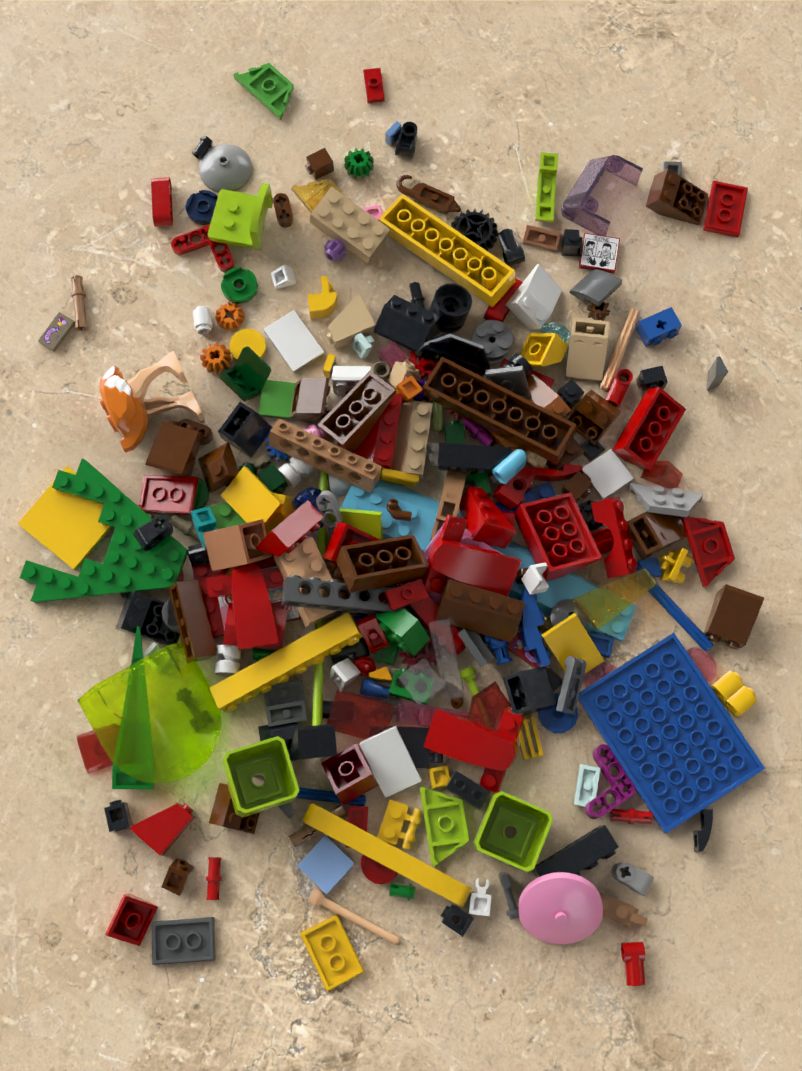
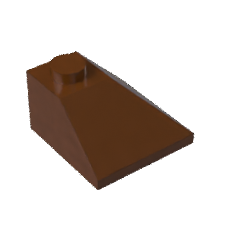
M225 443L198 458L209 493L231 483L239 473L229 443Z

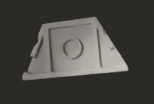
M630 483L629 491L635 492L637 494L636 499L644 505L648 512L687 517L695 509L697 502H701L703 493L686 491L679 488H664L659 485L650 486Z

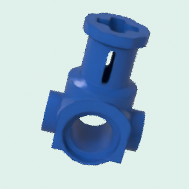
M482 635L484 643L489 645L491 650H494L497 660L496 666L513 661L507 649L509 642Z

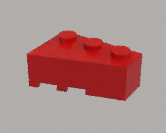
M467 487L461 497L459 509L463 518L468 521L466 526L472 534V540L505 549L517 531L483 489Z

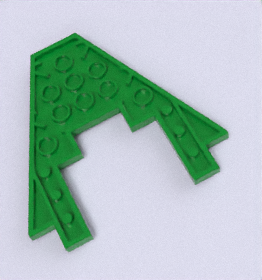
M83 458L76 475L58 470L52 488L104 504L98 522L114 527L115 530L103 564L84 559L79 576L26 560L20 579L37 584L31 598L32 602L39 603L133 591L166 589L179 581L189 551L171 535L153 549L144 551L133 533L137 528L152 520L145 511Z

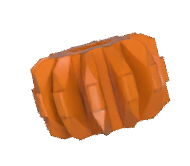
M215 342L214 346L208 344V349L202 350L203 355H200V359L203 362L201 364L203 368H206L207 372L214 371V374L217 375L218 370L223 372L225 371L224 367L230 368L229 362L232 361L231 352L229 349H226L224 344L219 346Z

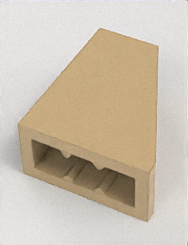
M360 294L356 295L328 326L329 334H326L330 345L334 344L336 349L352 343L355 335L362 333L364 337L374 333L376 324Z

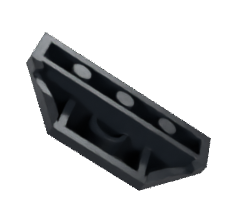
M442 333L425 342L416 351V356L436 363L439 362L441 357H444L482 377L485 375L486 370H490V364L483 345L453 334Z

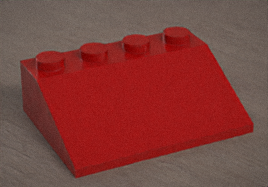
M395 393L363 443L353 452L354 454L382 466V468L391 470L403 395Z
M571 492L519 505L515 513V520L535 564L547 563L548 567L542 574L546 582L564 577L602 559Z

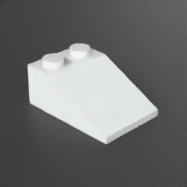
M537 264L507 302L506 306L529 330L541 329L551 316L562 288Z

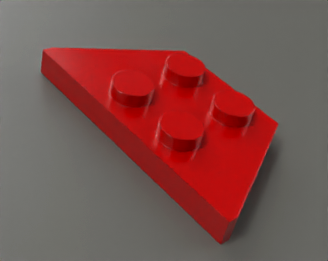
M689 515L681 517L702 587H706L716 576L724 571L727 565H730L735 560L725 524L721 521L690 517Z

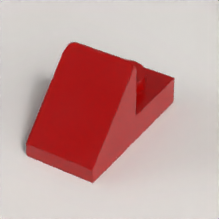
M375 613L356 621L371 653L390 646L384 631L378 626L380 622L375 617Z

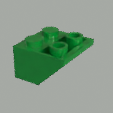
M405 609L378 613L375 616L380 622L378 626L385 632V636L392 643L394 641L399 643L398 647L404 653L410 652L415 656L430 640L419 620Z

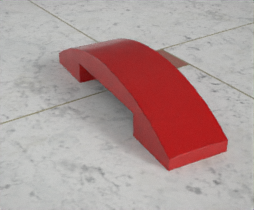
M563 464L561 470L525 466V468L535 474L532 480L556 482L571 479L578 471H582L583 466Z

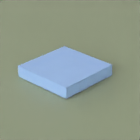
M325 835L297 866L327 895L355 863Z

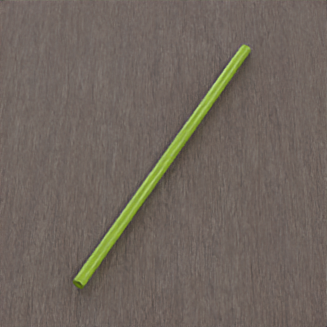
M324 471L319 472V495L323 491H328L329 476ZM321 520L319 522L321 526L318 528L317 548L323 557L327 548V537L323 521ZM325 620L316 623L315 630L325 625ZM324 661L314 665L312 726L322 725Z

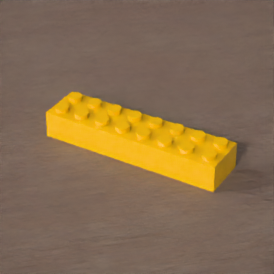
M403 194L379 218L381 223L391 229L389 236L492 308L516 282L515 270Z

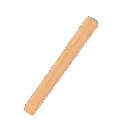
M630 310L600 385V388L605 391L610 390L640 315L639 310Z

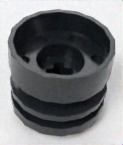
M454 283L444 284L436 290L429 311L441 316L440 332L454 333L464 326L471 310L472 297L464 287Z

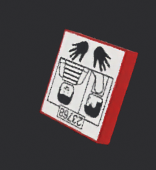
M584 233L579 268L597 269L614 274L620 238Z

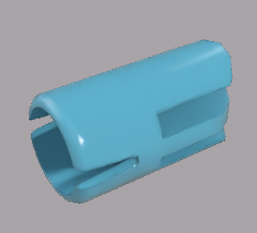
M517 449L493 469L495 478L502 484L510 481L525 467L527 459L525 452Z

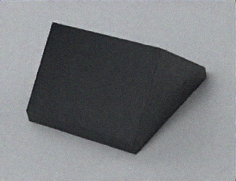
M334 724L298 727L295 729L289 751L290 760L337 755Z

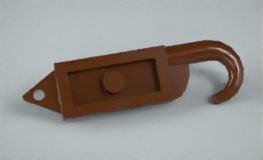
M403 175L398 178L396 186L402 194L446 215L449 212H461V208L455 201L454 196L425 183L416 184L412 189L404 187L402 182L405 179H412V176Z

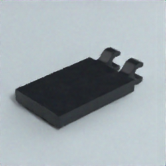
M370 725V737L394 726ZM396 726L416 768L429 769V763H443V754H429V749L423 747L429 728Z

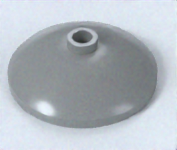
M221 144L212 147L204 154L199 163L201 180L209 189L215 192H219L222 189L230 191L239 190L249 181L252 173V164L248 154L240 147L231 144Z

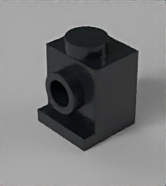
M565 229L562 238V256L580 257L582 237L579 235V230Z
M663 365L641 370L636 379L637 386L642 391L657 387L664 389L668 383Z
M122 800L110 802V806L104 808L109 832L130 828L133 823L128 803L122 802ZM118 812H122L123 817L121 819L117 818Z
M453 904L450 907L446 906L440 915L443 918L441 922L462 937L474 920L473 917ZM454 915H458L460 917V921L458 923L452 922V917Z

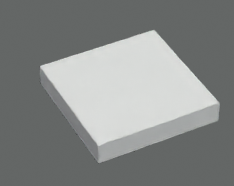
M612 449L584 466L581 471L582 474L585 473L590 477L593 489L602 500L634 479Z

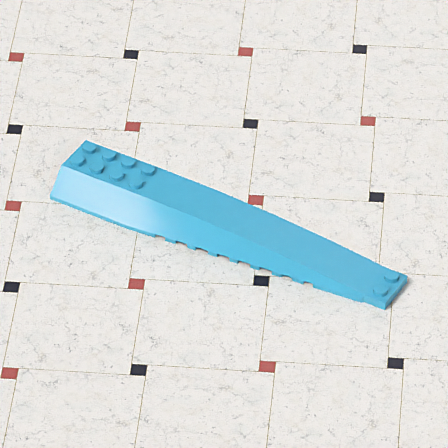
M379 480L371 494L351 485L341 508L382 512L383 539L414 534L423 553L432 541L430 539L440 502L400 484ZM396 499L402 511L412 512L411 522L393 519L387 511L388 501ZM458 512L457 517L463 518L462 514ZM512 540L505 549L492 546L506 556L521 560L522 562L518 570L529 568L530 565L535 564L529 549ZM574 573L547 581L548 590L536 594L538 609L542 610L544 616L550 617L552 608L559 601L565 599L576 600L588 612L589 624L586 630L600 635H607L620 642L624 639L637 605L619 598ZM516 575L508 597L519 600L522 589L526 587L523 584L516 583L518 579Z

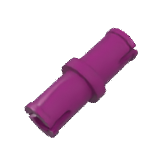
M467 418L461 421V423H464V428L472 434L471 437L473 439H477L484 446H492L495 439L484 431L483 426H479Z

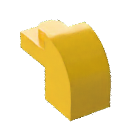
M321 276L322 293L308 294L310 319L327 317L337 307V292H333L332 282L328 281V276Z

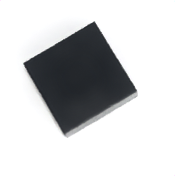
M586 440L580 445L585 451L584 456L589 462L605 451V448L599 441L596 445H593L590 440Z

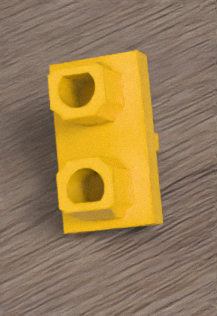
M685 548L681 550L674 549L673 552L668 551L667 556L661 555L659 557V561L663 563L661 569L664 570L660 580L676 584L683 583L685 574L679 570L681 567L689 568L693 561L687 555L688 550Z

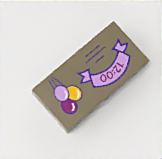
M59 312L38 342L55 352L75 325L74 320Z

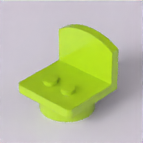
M262 183L257 196L225 189L220 190L208 231L209 240L231 244L240 248L247 247L261 250V237L264 232L268 208L272 209L273 206L270 184Z

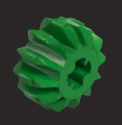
M355 148L354 152L349 150L348 156L344 158V168L349 176L353 175L355 179L357 176L363 179L364 174L369 176L370 171L374 169V158L369 151L365 152L364 148L360 151Z

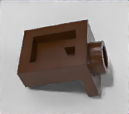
M176 858L169 866L162 888L180 896L194 866L186 860Z

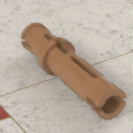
M75 275V279L74 276L71 277V297L74 304L75 329L83 331V327L84 330L87 329L84 301L86 292L83 291V277Z
M341 804L329 811L340 818L347 815ZM304 824L303 828L288 837L293 846L297 847L305 840L314 838V835L320 831Z

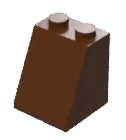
M169 420L168 423L162 422L145 465L180 475L192 476L203 433L197 431L198 427L187 425L186 428L180 427V422Z
M726 584L716 592L704 634L710 641L727 643V646L732 649L744 647L764 597Z

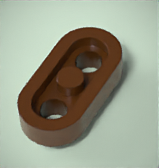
M189 419L179 421L180 427L191 425L198 427L197 431L206 432L201 438L200 445H206L212 441L213 433L208 426Z

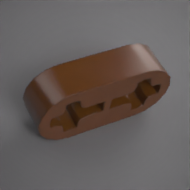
M284 193L276 194L273 198L277 222L281 227H289L293 223L289 198ZM280 200L284 202V207L282 208L279 203ZM283 213H286V221L283 219Z

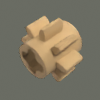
M529 450L526 451V466L544 468L547 459Z

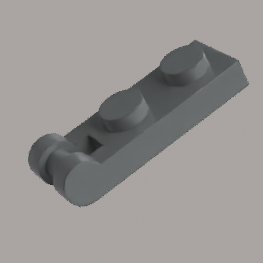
M568 656L565 659V666L567 668L562 681L556 711L574 715L586 669V661Z

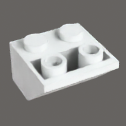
M333 366L332 385L334 394L345 396L346 391H351L371 371V366Z

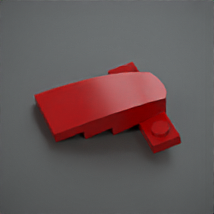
M448 514L441 534L435 540L429 552V566L423 579L426 590L441 594L448 576L464 584L508 597L522 561L518 558L502 555L497 551L480 548L478 545L460 542L468 521L464 518Z
M245 564L232 569L231 575L206 578L209 599L232 595L238 650L278 644L273 611L267 590L283 588L284 579L279 568L261 570L260 566Z
M436 709L423 747L463 762L485 767L479 785L489 791L498 793L500 792L507 769L510 768L516 758L518 750L517 739L525 717L504 710L496 732L480 723L476 724L461 716H455L441 709Z

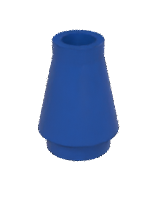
M370 678L368 680L363 679L360 688V694L364 695V697L387 699L390 687H386Z

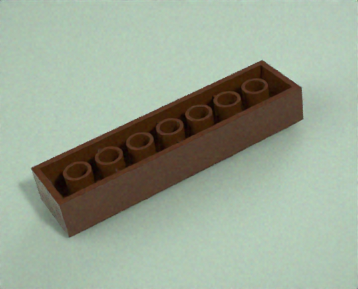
M441 357L423 386L424 396L556 465L576 434L577 424L444 357Z

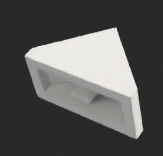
M347 658L331 668L329 678L342 692L361 672Z

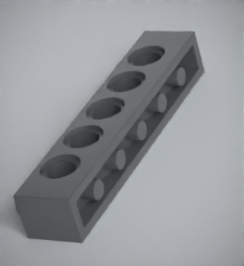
M290 575L283 581L281 605L363 614L375 613L377 615L378 613L391 612L387 600L386 603H382L379 601L378 596H383L386 599L384 592L398 586L391 585L387 586V588L380 587L350 593L346 583H340V580L337 579L321 581L318 577L302 579L299 575ZM299 588H306L308 595L301 594ZM319 590L327 591L328 597L321 596ZM339 592H345L348 599H342ZM359 594H364L367 597V601H362L359 598ZM404 607L393 611L404 610Z

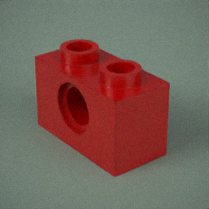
M525 467L522 468L506 484L500 482L492 497L510 510L516 506L519 507L525 499L523 495L526 491H529L534 483L532 479L535 474Z

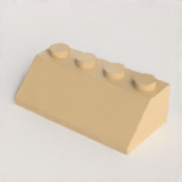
M411 401L401 404L391 470L419 475V481H423L427 453L426 444H428L433 403Z

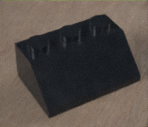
M393 295L383 306L374 328V333L416 352L425 342L435 338L440 333L441 316Z

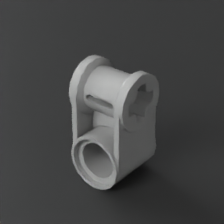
M626 862L617 863L612 868V875L616 880L645 897L654 879L653 876ZM620 868H625L626 876L622 875Z

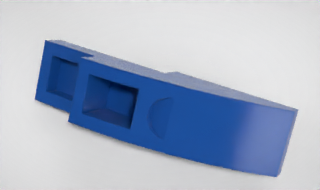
M524 588L519 599L525 602L519 623L522 646L524 651L532 650L538 667L550 665L549 660L551 659L548 649L543 645L542 641H544V638L542 637V632L537 628V626L544 624V614L540 608L538 609L536 603L537 595H530L528 590Z

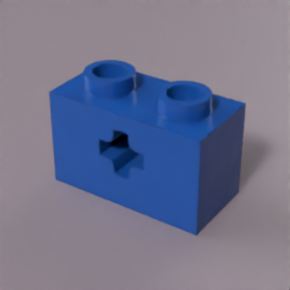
M670 307L640 320L636 330L645 347L650 345L656 346L665 338L671 339L677 336L682 324L673 308Z

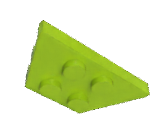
M420 787L431 865L433 867L469 842L462 799Z

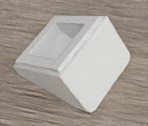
M283 265L271 272L275 289L296 284L293 269L287 265Z

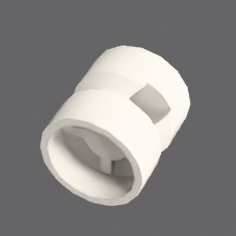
M291 457L290 463H285L278 471L286 482L295 488L302 482L301 478L307 477L314 469L311 465Z
M217 645L215 657L218 661L214 665V674L232 676L239 672L240 663H238V660L241 659L242 650H238V646Z

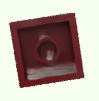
M357 743L321 763L335 794L343 805L379 786Z

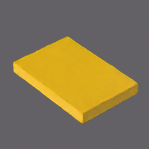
M245 466L221 494L226 502L247 523L263 519L265 527L284 505Z
M575 613L542 634V637L564 672H566L567 668L565 666V659L568 656L586 661L584 674L604 662V659Z
M338 914L300 933L327 992L365 972Z

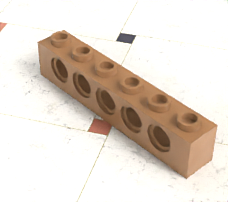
M278 419L270 430L269 446L370 494L379 481L382 466L282 419Z

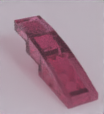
M402 701L398 703L396 722L430 728L436 709H441L455 716H461L476 724L479 722V714Z

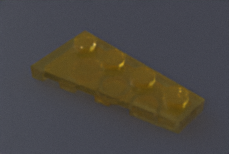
M645 568L575 597L572 600L597 631L657 585V582Z

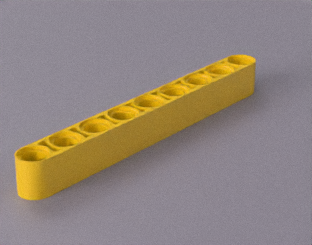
M310 803L301 820L305 824L461 907H464L470 895L471 887L313 803Z

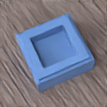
M398 121L385 133V142L389 146L400 137L402 126Z

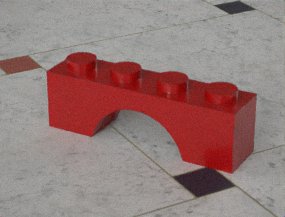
M620 497L592 502L591 506L595 522L607 526L614 539L613 549L604 559L607 577L613 578L637 573V562L632 554L633 545L628 536V523L624 518V505Z

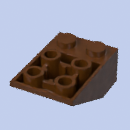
M667 168L654 176L646 207L659 215L700 225L708 193Z
M647 511L627 521L629 538L642 560L687 537L680 516Z

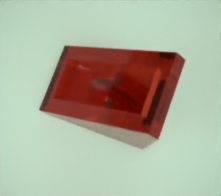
M656 461L651 471L643 470L640 478L665 488L673 489L678 488L683 473L669 461Z

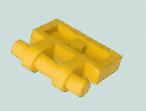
M389 800L377 838L393 845L397 844L398 838L404 839L402 848L410 850L412 842L414 843L416 838L414 835L417 825H420L422 820L420 819L422 810L414 808L413 814L409 815L406 814L408 805ZM404 820L410 822L407 833L401 832Z

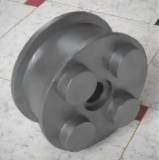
M488 320L480 323L475 328L472 342L484 346L489 364L494 365L501 363L504 358L508 357L513 343V336L511 330L504 323Z

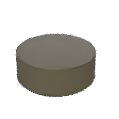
M265 454L256 459L253 464L259 470L272 462V458L269 454Z

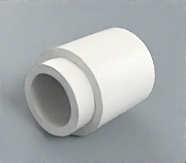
M206 306L196 307L193 310L195 330L200 335L211 333L213 328L211 310Z

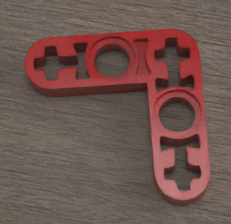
M210 225L177 236L172 240L171 247L177 255H184L210 245L220 271L226 273L235 266L228 245L209 240L208 231ZM200 236L202 239L199 243L192 242L193 237ZM181 243L182 248H179L177 244ZM223 245L225 248L223 251L217 252L215 247ZM225 256L228 266L224 265L222 257Z

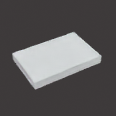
M294 310L263 329L293 373L298 372L324 355V351Z
M396 726L359 743L385 798L422 781Z

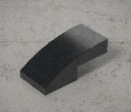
M713 809L700 811L701 830L693 831L694 852H703L708 843L712 829Z

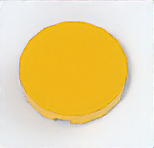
M242 329L236 332L229 344L231 355L236 361L242 349L246 346L250 347L260 358L264 357L267 349L262 334L253 329Z

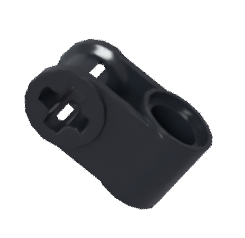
M406 122L403 124L397 141L395 155L401 154L413 159L417 142V125L415 123Z
M158 515L145 525L137 528L133 535L142 549L149 551L172 535L173 526L165 516Z

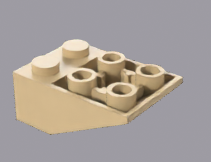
M572 318L569 329L565 378L602 382L610 321Z

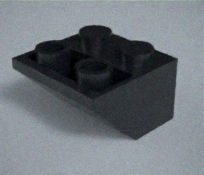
M239 402L218 430L221 439L252 458L273 427L256 411Z
M546 667L523 670L503 677L512 712L526 716L557 705Z

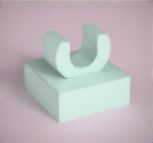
M362 333L355 335L351 346L362 360L368 356L372 348L371 343H374L375 340L371 335L365 338Z

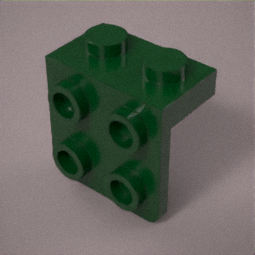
M246 346L242 349L234 367L221 372L219 378L240 399L246 402L259 396L271 373V368L250 347Z

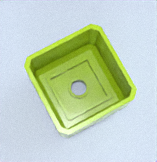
M278 736L228 751L223 758L222 768L236 815L242 818L290 803L300 791L285 741ZM257 774L264 777V783L260 786L253 783V777Z
M503 791L492 795L473 841L475 851L523 872L531 871L536 865L553 817L547 810ZM513 826L516 829V835L513 838H508L505 835L506 827Z

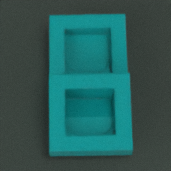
M209 506L191 511L192 520L202 547H206L203 533L217 530L215 526L217 521Z

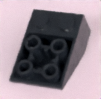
M135 591L128 593L115 628L116 630L135 636L136 629L140 626L143 639L176 648L180 633L169 629L163 621L162 608L165 604L164 602Z

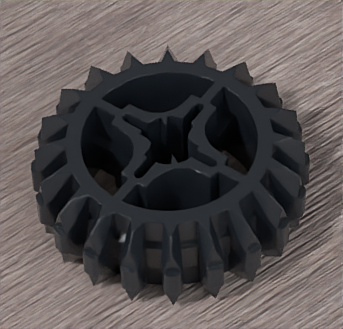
M467 209L466 214L461 212L459 217L456 216L454 222L451 223V227L459 233L461 228L465 226L466 229L462 235L487 252L497 242V223H494V217L489 218V213L484 215L483 210L477 212L474 209L473 212H470ZM487 230L488 236L483 239L482 234Z

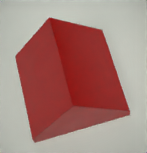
M124 894L105 935L140 946L158 906L135 895Z

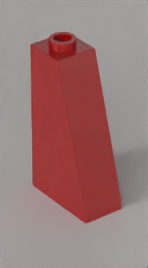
M430 597L404 606L430 634H434L433 637L439 640V644L451 656L455 653L459 655L465 650L466 646L458 635L459 631L455 626L435 621L438 607Z

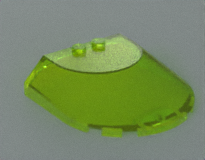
M182 642L165 646L97 683L77 700L113 764L123 773L142 782L171 783L190 776L208 761L220 737L221 711L218 709L209 689L211 686L197 662L187 663Z

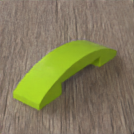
M541 152L535 221L553 222L554 200L559 155L557 153Z

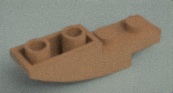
M453 468L447 471L430 540L435 537L448 514L457 516L467 472H456V469Z

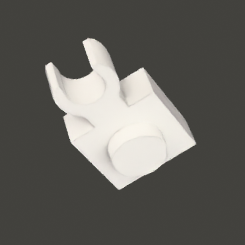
M477 878L475 881L477 893L471 892L469 914L490 916L492 895L486 894L489 880L486 879V885L480 887L478 884L479 878Z

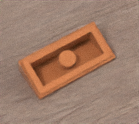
M527 225L523 243L558 251L562 233Z

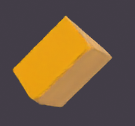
M386 666L369 673V678L372 680L392 683L391 675Z

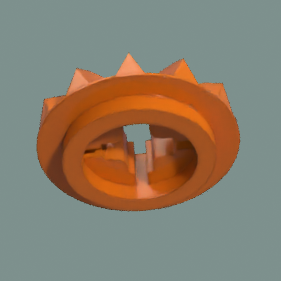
M227 302V304L221 305L216 310L215 318L221 328L235 330L243 324L245 313L242 307L236 303ZM226 312L233 313L234 320L230 317L226 318Z

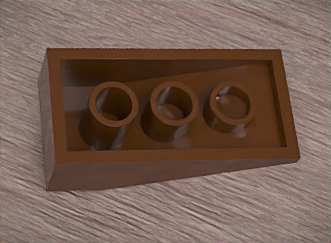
M369 371L323 418L318 426L323 434L333 443L353 453L363 443L397 391L373 372Z

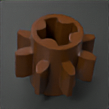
M603 302L599 307L594 303L588 305L587 310L590 311L588 318L605 321V316L610 314V310L607 309L609 303Z

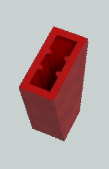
M177 803L132 825L130 830L157 854L164 856L195 819V816L192 814L194 810L186 803L183 805Z

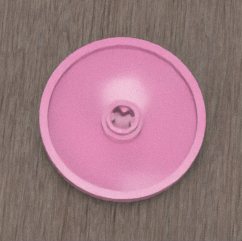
M557 872L536 878L522 891L518 903L519 918L525 930L536 939L550 944H571L585 939L598 928L603 916V905L599 891L587 879L571 873Z

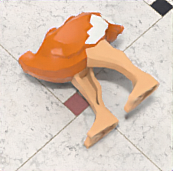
M174 351L165 355L155 365L140 370L134 378L128 381L124 380L123 374L117 366L110 368L103 378L100 379L99 392L102 398L99 401L107 414L106 417L114 432H119L121 437H123L120 443L125 453L136 449L147 432L148 419L160 413L183 408L194 415L200 422L205 421L192 391L178 398L155 397L144 399L151 381L163 372L172 373L183 384L188 383Z

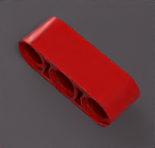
M170 177L152 178L153 224L155 227L172 226L173 204Z
M516 279V282L493 308L488 306L483 318L487 321L496 320L503 323L510 311L506 304L523 282Z

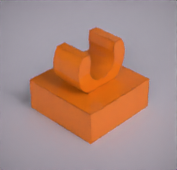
M412 375L396 386L399 394L403 395L402 398L406 402L423 391Z

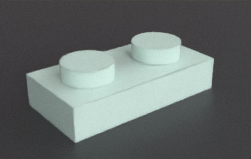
M579 765L573 805L585 807L589 801L596 797L600 768Z

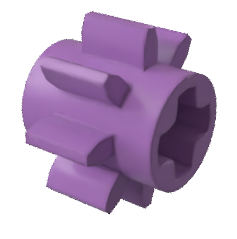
M335 239L331 242L328 240L324 245V251H326L324 254L330 261L343 260L346 255V246L342 241Z

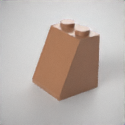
M263 519L203 533L212 571L245 565L272 557L271 554L258 551L255 548L267 536Z

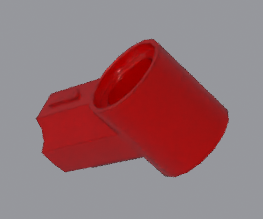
M624 368L617 372L605 398L615 407H620L633 379V374L630 370ZM619 377H625L627 382H621Z
M622 942L621 955L623 962H625L626 985H645L644 943Z

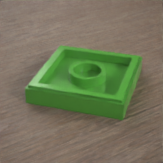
M267 380L262 388L258 414L261 417L296 420L289 418L295 383Z

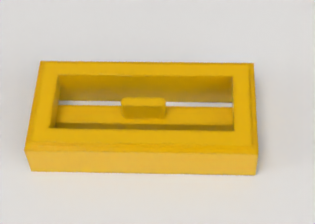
M382 468L379 480L413 487L419 482V475Z
M535 716L524 718L523 724L530 755H527L522 730H520L518 738L523 760L544 756ZM528 722H531L538 753L534 751Z

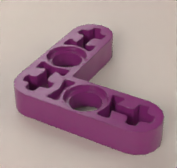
M605 744L596 747L593 750L592 756L611 787L586 804L585 813L591 819L602 817L632 797L636 791L635 786L608 745ZM604 751L606 755L601 757L600 753ZM611 766L618 770L617 777L610 774ZM627 786L628 790L623 792L622 789ZM607 794H611L614 797V804L607 802ZM601 803L603 807L599 808L597 812H593L592 809Z

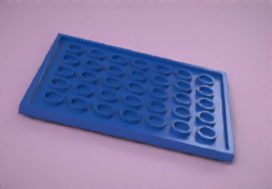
M672 633L579 693V703L635 786L637 793L648 810L652 812L654 819L664 834L765 769L675 633Z

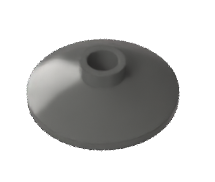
M565 599L556 603L552 608L550 622L552 627L568 618V614L575 613L586 630L589 624L588 612L580 602Z

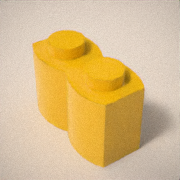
M730 670L710 687L726 708L735 717H739L756 703L757 699L755 692L750 687L743 685L741 676Z

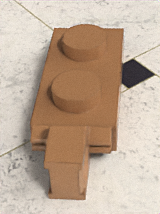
M599 892L603 905V917L625 926L633 927L634 923L642 926L646 925L648 918L638 915L639 909Z

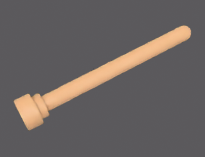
M314 888L308 900L309 904L313 906L315 904L318 906L322 905L393 944L399 942L398 936L325 898L320 889Z

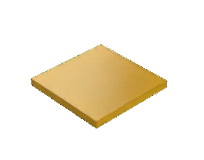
M68 465L63 469L64 472L74 475L77 473ZM53 481L19 521L18 525L76 571L112 527L98 522L104 504L52 488Z

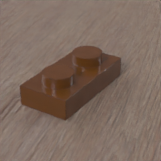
M573 437L558 464L556 465L547 460L546 465L549 469L561 470L563 464H570L583 455L585 451Z

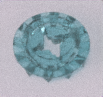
M558 323L543 324L540 330L542 333H557L563 341L569 339L570 336L569 330Z

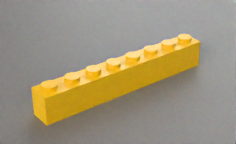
M347 612L213 685L209 689L218 709L224 712H231L240 703H247L253 700L255 695L270 691L273 685L288 681L289 677L295 673H303L307 670L306 667L323 662L324 658L328 655L338 654L342 651L341 648L356 644L363 635L354 617Z

